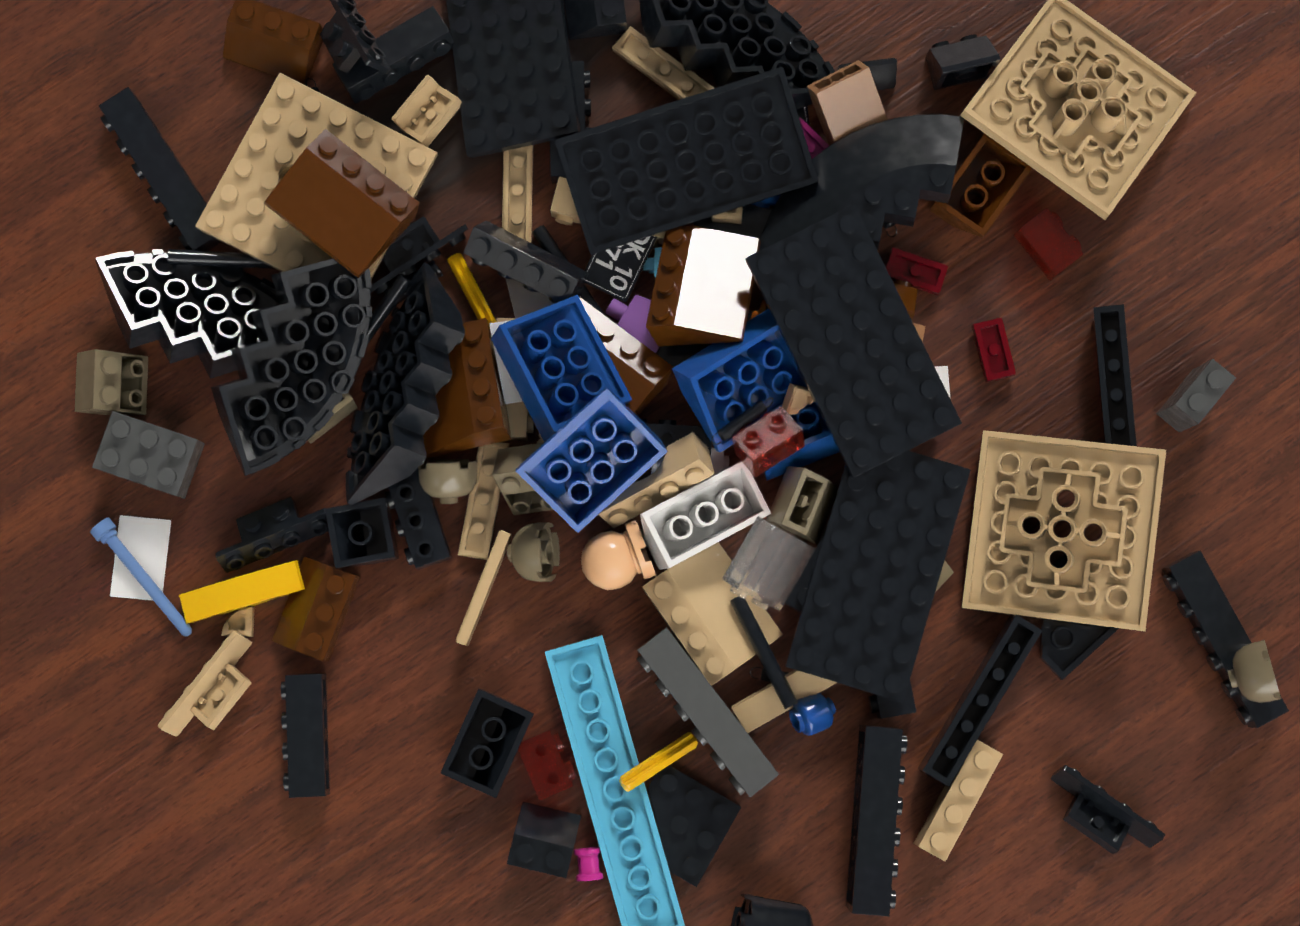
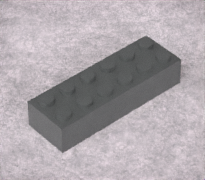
M667 627L637 650L640 653V656L636 658L647 673L653 670L659 678L655 684L665 697L670 694L677 702L673 708L684 722L688 719L692 721L695 728L691 731L703 746L708 743L712 747L714 752L710 756L721 770H724L726 767L732 774L728 780L740 795L746 792L749 797L753 796L779 775Z

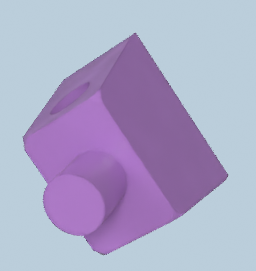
M635 295L629 306L614 298L605 313L618 320V326L656 353L660 346L657 345L646 328L651 300Z

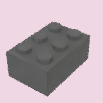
M112 411L92 468L185 499L205 443L198 439Z

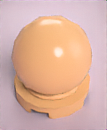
M636 520L624 524L626 531L623 534L615 531L601 532L588 540L582 551L581 565L583 573L594 586L605 590L620 589L631 583L637 573H642L644 579L656 576L646 549L641 550L646 545Z

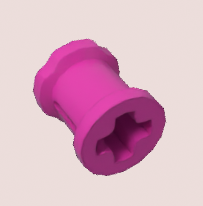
M600 847L574 850V855L578 857L579 874L576 875V881L603 879V873L600 872L598 854L601 853Z

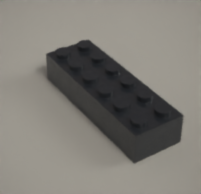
M859 724L846 907L853 914L889 917L890 909H895L896 891L892 890V877L897 878L898 859H894V846L899 847L901 835L900 828H896L897 815L901 816L903 808V798L898 796L899 784L903 785L905 779V767L901 766L900 762L901 754H906L907 736L903 735V729L895 727Z

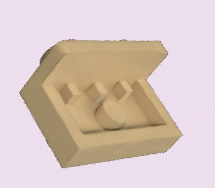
M426 75L394 114L392 121L405 135L429 147L459 110L462 101L439 86L431 76Z

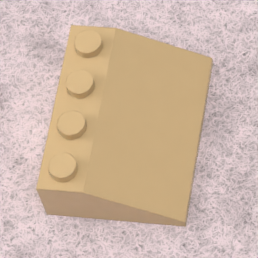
M719 542L668 568L642 586L646 595L711 686L756 655L730 602L732 599L744 595L769 645L783 635Z

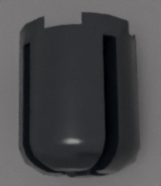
M744 893L741 894L745 898L742 906H735L731 926H813L809 910L801 904Z

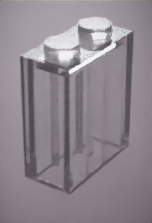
M758 516L722 579L732 585L730 591L737 596L746 599L747 595L753 597L751 602L762 609L767 610L771 606L780 611L813 555L815 548Z

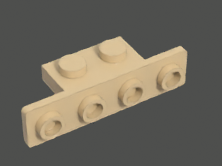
M233 631L222 642L221 647L213 657L205 663L193 682L185 688L183 694L172 708L165 713L158 727L164 732L178 736L195 715L206 727L215 730L252 684L235 667V664L251 646L252 642L245 636Z

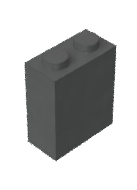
M1211 359L1192 369L1156 414L1178 432L1196 426L1230 387L1236 377L1214 359Z

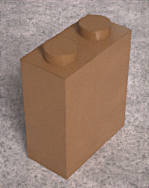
M859 60L806 86L829 146L852 132L888 120L870 68Z

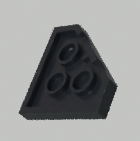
M1066 553L1053 564L1055 568H1062L1067 564L1068 558ZM1041 618V630L1043 631L1040 637V658L1060 680H1063L1119 628Z
M669 765L655 774L648 786L670 872L697 887L739 813L741 806Z

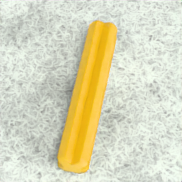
M456 253L451 255L447 261L477 319L486 318L489 323L497 322L462 254Z
M687 732L623 774L619 779L621 786L625 791H631L695 749L698 745L697 739L691 732Z

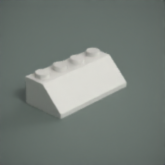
M742 460L641 513L640 517L646 545L658 569L661 570L673 567L770 515L771 512L745 460Z

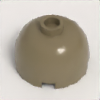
M437 459L436 463H428V460H425L421 466H418L420 484L429 496L440 498L441 504L458 503V497L468 495L476 484L477 460L469 462V459Z
M537 522L527 524L518 530L512 540V544L508 545V560L512 562L514 569L522 578L536 582H552L557 574L551 573L553 566H559L560 546L557 532L551 533L550 527L554 526L552 523Z
M1265 640L1253 642L1240 648L1233 657V669L1227 670L1232 688L1239 687L1243 697L1253 702L1263 703L1280 700L1281 696Z

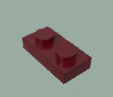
M892 248L886 269L893 281H906L911 284V287L938 296L948 266Z
M1002 318L973 324L972 330L985 382L1015 376L1016 371Z

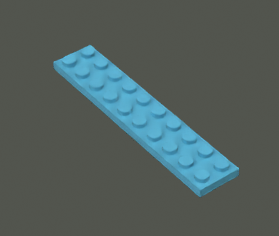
M603 635L545 651L621 925L685 926L645 783L643 782L627 792L619 782L620 777L637 766L639 762Z

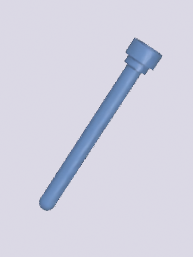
M108 517L96 524L90 530L96 541L108 544L181 635L185 637L190 636L192 633L191 626L186 624L183 616L117 537L118 532L115 530L117 526Z

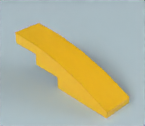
M296 560L180 594L179 597L185 621L188 624L216 615L226 614L247 606L261 604L304 590L305 587L298 561Z

